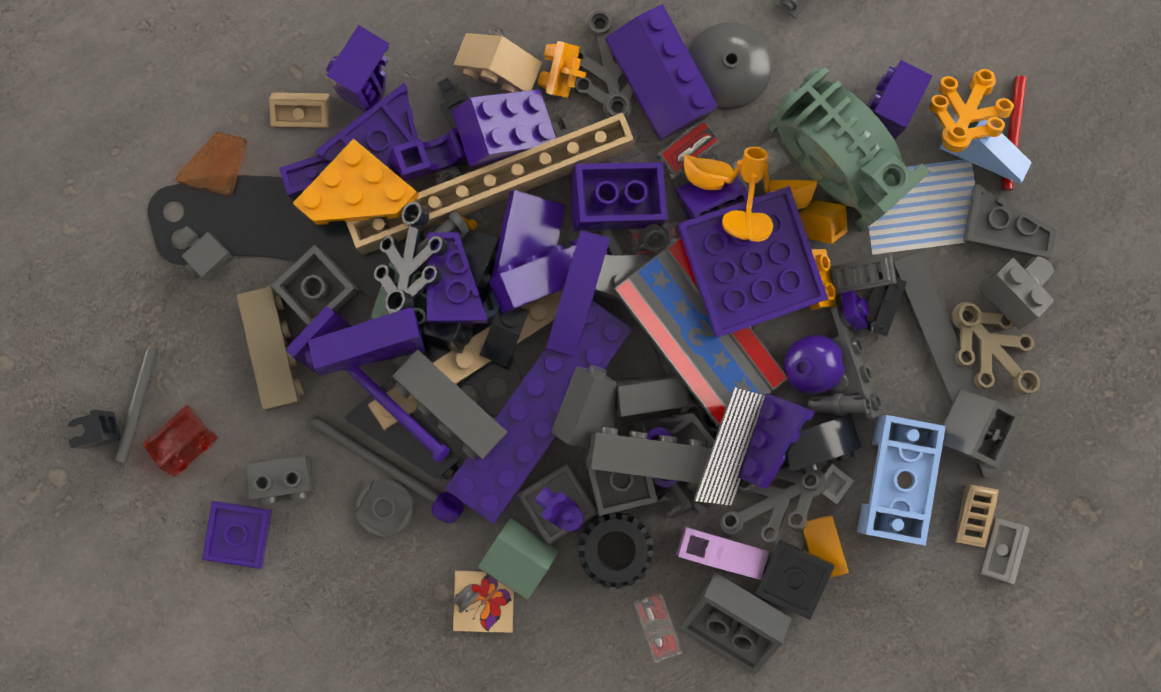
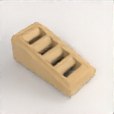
M964 484L955 542L985 548L999 490ZM974 495L986 497L985 502L974 501ZM971 506L983 508V514L970 512ZM968 518L982 520L981 526L968 524ZM966 529L980 532L979 538L965 535Z

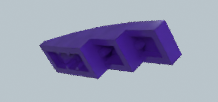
M583 230L580 231L547 342V349L575 357L610 238Z

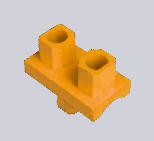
M557 41V44L546 45L544 56L546 60L553 61L550 72L542 71L539 74L537 83L538 86L546 89L545 93L568 98L570 88L575 87L577 76L585 78L586 72L579 71L581 59L578 58L580 46Z

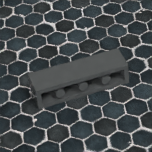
M418 349L392 376L393 380L397 382L393 387L406 399L411 395L419 403L416 408L427 419H430L431 416L435 417L441 423L438 429L450 440L455 436L461 441L463 446L460 449L473 461L476 457L482 461L507 434L503 427Z
M600 427L599 433L591 432L586 468L593 470L700 483L712 449L706 447L707 441L689 439L688 445L677 444V437L659 435V441L647 439L648 433L630 431L629 437L619 436L618 429Z

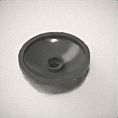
M721 23L711 26L700 33L689 48L688 52L719 108L734 109L748 105L763 93L769 83L772 73V58L769 48L761 36L747 26L737 23ZM732 56L736 59V63L729 64L726 58Z

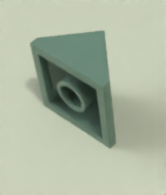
M510 518L478 568L528 600L560 550L551 544L548 545L544 539Z

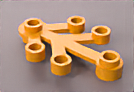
M981 69L973 75L970 82L972 92L966 105L956 91L958 81L951 76H945L941 79L938 90L943 95H934L929 104V109L932 113L936 114L944 128L941 138L942 144L947 150L961 152L970 145L971 140L988 136L999 137L1002 134L1005 123L1000 118L1010 116L1014 108L1012 101L1000 98L995 106L977 109L982 97L989 95L995 86L996 79L992 71ZM949 103L959 118L957 123L954 122L947 111ZM988 119L985 126L968 128L970 123Z

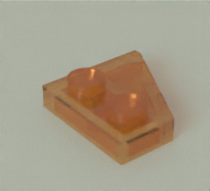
M216 132L177 174L175 181L232 196L247 140Z

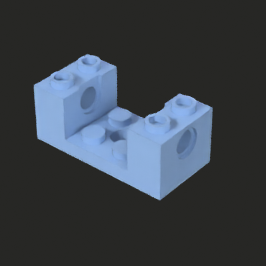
M889 415L876 417L871 445L878 446L869 504L861 503L857 526L858 533L926 546L946 426ZM903 471L908 472L912 477V484L906 489L901 488L897 483V477Z

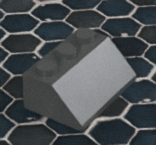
M714 572L701 589L679 629L756 674L783 644L792 618Z

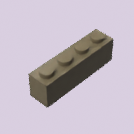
M271 286L237 294L262 409L270 411L303 403L301 396L305 395V388L302 379L297 378L295 367L299 366L298 360L286 351L289 346L288 338H292V332L289 322L283 319L284 299Z

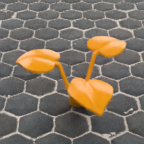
M760 147L746 148L743 160L737 161L735 170L729 164L722 161L695 158L688 154L684 156V172L688 180L699 188L720 190L723 188L724 183L731 184L739 172L743 180L750 183L746 212L733 210L726 213L722 220V226L730 235L754 242L766 240L771 235L773 229L772 220L768 215L752 213L755 183H758L763 178L766 194L790 186L797 209H802L811 203L817 186V180L770 181L768 175L769 164L767 163L768 153Z

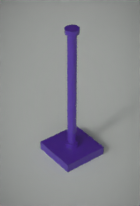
M326 306L287 347L286 351L293 358L308 367L305 351L310 350L308 340L351 327V325ZM359 367L345 370L433 454L432 458L437 463L448 455L450 449L445 444L440 445Z

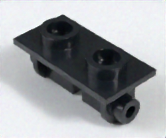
M879 272L880 280L883 279V275L881 272ZM896 277V284L873 288L867 303L869 307V315H867L868 327L864 329L887 337L907 281Z

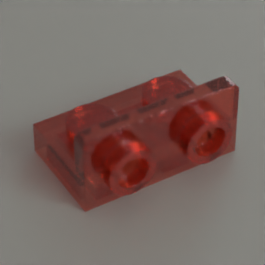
M185 405L142 445L158 468L175 477L184 471L201 453L208 450L218 437L205 426L193 408Z

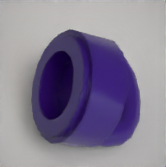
M444 492L439 494L434 501L431 512L437 519L446 523H453L462 514L464 506L462 501L452 493Z

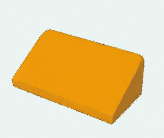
M832 515L808 520L806 528L803 529V534L809 553L835 564L830 577L849 573Z

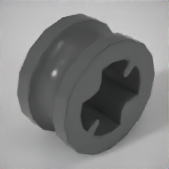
M469 584L450 603L458 605V611L462 613L480 594L473 592L472 585Z

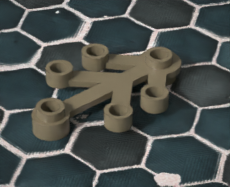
M962 302L954 307L952 321L960 329V350L954 356L958 366L967 367L974 363L975 354L972 351V334L979 340V373L974 377L976 387L987 389L993 386L995 382V377L992 373L993 356L1013 379V387L1019 394L1029 395L1036 392L1040 387L1039 376L1031 370L1022 371L1002 348L1011 347L1020 353H1025L1034 347L1033 338L1028 334L1014 336L989 333L982 324L995 325L1000 331L1013 327L1014 324L1003 313L981 312L978 306L970 302ZM962 313H966L968 315V322H966L963 319ZM1001 317L1006 318L1007 326L1002 324ZM1021 339H1024L1026 341V348H1024L1021 345ZM962 353L968 356V362L962 360ZM982 375H984L987 378V385L982 383ZM1021 379L1026 381V389L1022 386Z

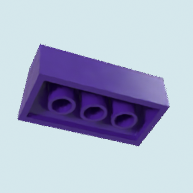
M663 4L638 15L605 38L660 141L708 117L718 108L716 101Z

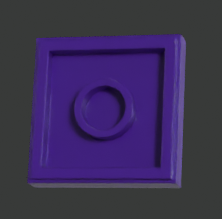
M212 501L202 560L262 569L272 510Z

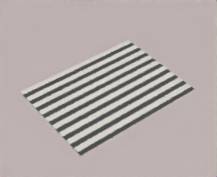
M733 387L693 501L732 505L741 480L739 478L765 398L764 395Z

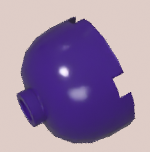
M809 335L798 339L787 349L784 356L783 370L788 377L787 380L795 389L803 393L819 394L831 390L840 382L845 365H843L841 357L843 355L842 351L833 340L823 335Z

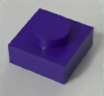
M853 290L841 293L844 319L857 331L867 328L869 307L864 298L861 299Z

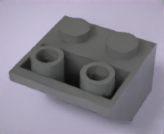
M959 389L943 423V426H946L943 447L988 469H998L1023 414L997 401Z

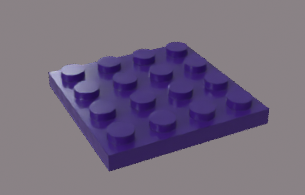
M790 186L753 198L752 213H764L770 217L773 223L772 233L764 241L754 242L749 239L736 238L727 233L722 226V220L726 213L733 210L746 212L747 201L677 224L715 338L828 299Z

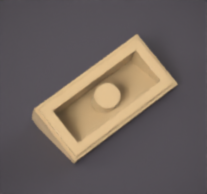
M272 93L269 97L271 127L329 128L330 94Z

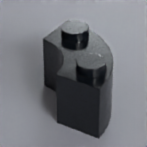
M851 414L799 430L801 433L796 443L791 442L785 454L791 472L801 469L802 474L820 469L818 463L837 458L839 462L855 457L853 451L861 448V444Z

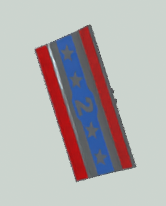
M681 237L613 289L718 428L733 387L765 396L766 393L769 394L788 379L787 375L750 327L715 338Z

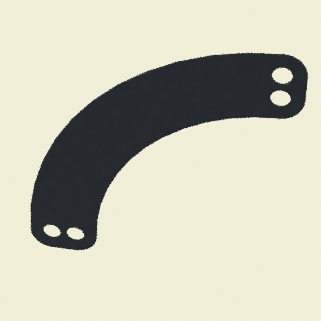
M237 175L198 179L166 186L158 190L148 204V219L156 248L165 260L177 265H186L188 263L182 255L191 247L189 246L186 249L175 248L171 243V236L175 230L185 228L186 226L191 228L200 239L207 232L214 235L233 256L273 257L297 262L314 245L319 246L330 255L362 292L369 295L375 301L382 284L374 278V271L378 265L385 264L388 266L389 262H391L387 254L380 249L365 255L361 254L355 247L345 220L316 225L295 207L293 202L300 195L289 198L282 177ZM178 201L183 205L184 215L179 221L171 222L164 217L163 210L168 202ZM421 233L418 245L426 239ZM407 238L399 241V251L402 256H404ZM495 317L488 319V323H475L472 329V337L491 326ZM422 335L425 348L423 355L432 363L451 351L431 345ZM512 354L507 367L491 361L456 385L460 389L466 385L476 387L480 395L476 404L492 417L500 413L521 384L522 379ZM493 377H501L507 383V392L501 398H492L487 394L486 384Z

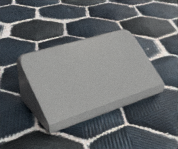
M996 518L981 575L1014 584L1028 537L1029 527Z

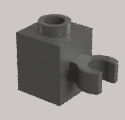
M188 226L178 233L191 247L182 257L188 262L184 267L196 279L201 276L209 281L234 258L223 244L209 232L201 239Z

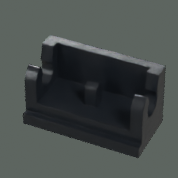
M89 411L90 415L73 419L68 424V427H76L81 424L85 429L82 436H75L69 440L70 448L91 449L119 441L121 438L113 411Z

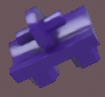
M544 487L534 499L544 509L541 516L566 532L577 531L582 526L584 517L578 508L579 505L561 491L556 494L547 487Z

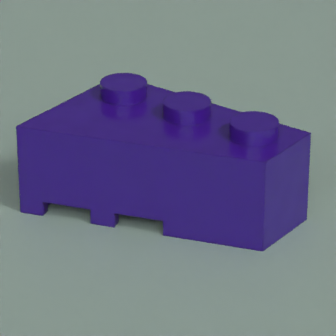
M360 25L357 26L339 56H334L330 60L326 69L328 72L326 77L341 99L365 113L378 103L385 92L386 73L382 71V65L385 67L388 63V58L383 55L388 51L389 43Z

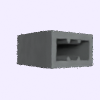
M590 365L589 369L576 366L551 433L568 445L589 448L591 432L599 433L600 427L614 429L616 381L606 376L607 371L595 365Z
M671 374L614 380L616 381L615 415L622 417L688 406L687 398L689 397L690 390L678 375Z

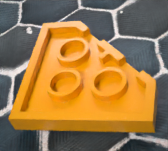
M353 139L293 204L316 225L328 224L331 221L345 220V222L366 221L375 217L399 218L404 207L408 203L414 202L419 197V194Z

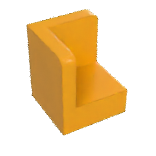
M815 200L800 211L801 220L808 239L833 244L848 232L845 205Z

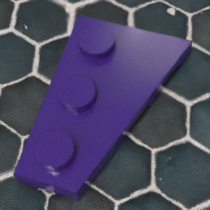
M428 233V241L433 236L445 239L448 242V250L443 256H433L427 266L433 265L443 272V279L438 285L432 286L429 284L427 286V323H488L459 233Z
M766 393L739 478L758 487L768 488L785 461L784 453L791 442H797L801 435L799 432L805 420H811L816 411Z

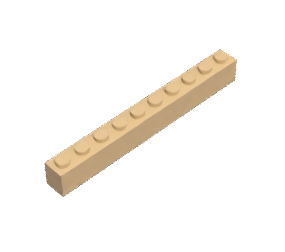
M623 112L419 192V197L414 202L425 206L429 213V221L424 227H421V232L443 224L449 219L447 215L454 210L460 216L467 215L507 199L511 190L525 192L566 176L571 172L575 164H596L634 149V139ZM402 215L399 218L375 217L366 221L346 222L356 249L363 255L380 249V241L387 235L399 241L407 238L409 225L403 222Z

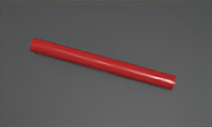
M1015 76L1012 97L1014 108L1010 114L1007 139L1017 148L1019 145L1025 98L1026 76ZM1002 177L1001 190L1012 191L1014 181Z

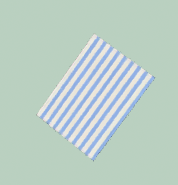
M962 159L924 164L931 172L886 214L868 227L872 255L966 243L963 240L973 186L975 185L972 163ZM919 165L908 166L907 168L912 172Z

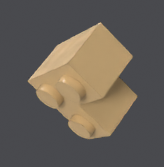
M466 33L453 65L463 71L462 75L470 80L478 81L479 78H482L490 83L501 85L500 90L504 93L532 90L542 62L503 36Z

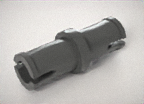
M835 393L834 396H810V401H808V409L816 411L814 415L835 414L837 417H843L848 413L869 414V409H871V400L868 394L844 396L843 393Z

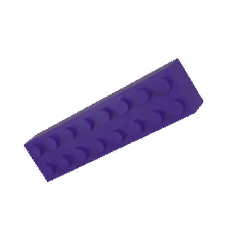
M592 300L575 357L547 348L544 350L495 418V421L507 431L505 437L482 461L478 457L474 461L467 457L445 489L494 524L557 437L551 433L576 366L589 369L590 365H595L605 370L633 329Z

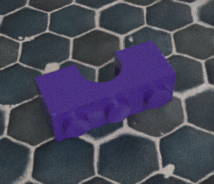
M457 127L448 130L445 135L428 142H422L420 138L394 146L388 156L394 173L405 182L468 162Z

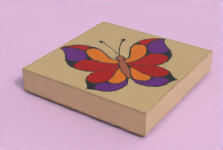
M456 570L454 598L469 584L472 585V591L478 592L480 595L462 613L458 611L459 606L454 604L453 631L513 633L514 591L484 571Z

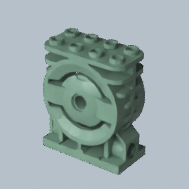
M815 67L803 79L804 81L798 87V90L795 87L792 88L781 99L782 102L777 106L776 111L772 114L773 116L769 119L771 125L768 130L774 133L778 129L782 145L787 148L804 172L813 181L817 180V185L840 203L854 207L862 215L853 224L862 232L886 214L931 171L921 163L911 172L902 163L901 154L896 142L879 118L858 97L842 87L839 80L835 83L825 81L824 79L830 72L826 67L821 70Z

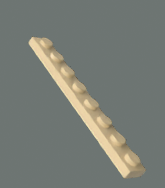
M563 290L521 306V308L529 310L516 345L554 321ZM491 326L472 337L469 344L465 345L462 354L450 351L433 362V364L455 384L491 362V360L479 356ZM395 388L386 392L408 414L417 410L416 406L419 403L411 395L406 399ZM376 400L368 404V407L384 431L398 422Z

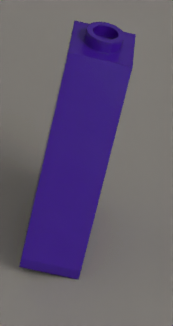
M413 307L310 339L308 340L310 350L305 351L308 367L314 368L316 373L321 376L414 354L417 349L422 352L425 351L418 319Z

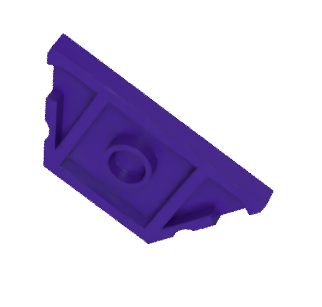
M404 83L315 150V153L319 157L332 162L355 139L391 169L392 165L388 156L392 147L418 139L407 95V86Z

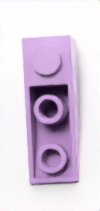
M686 526L683 527L676 551L678 557L759 580L762 579L769 554L767 550Z

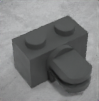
M1040 256L1032 258L1023 266L1014 258H1011L997 268L978 288L1020 330L1039 318L1054 301L1043 289L1045 284L1052 278L1054 270L1050 262Z

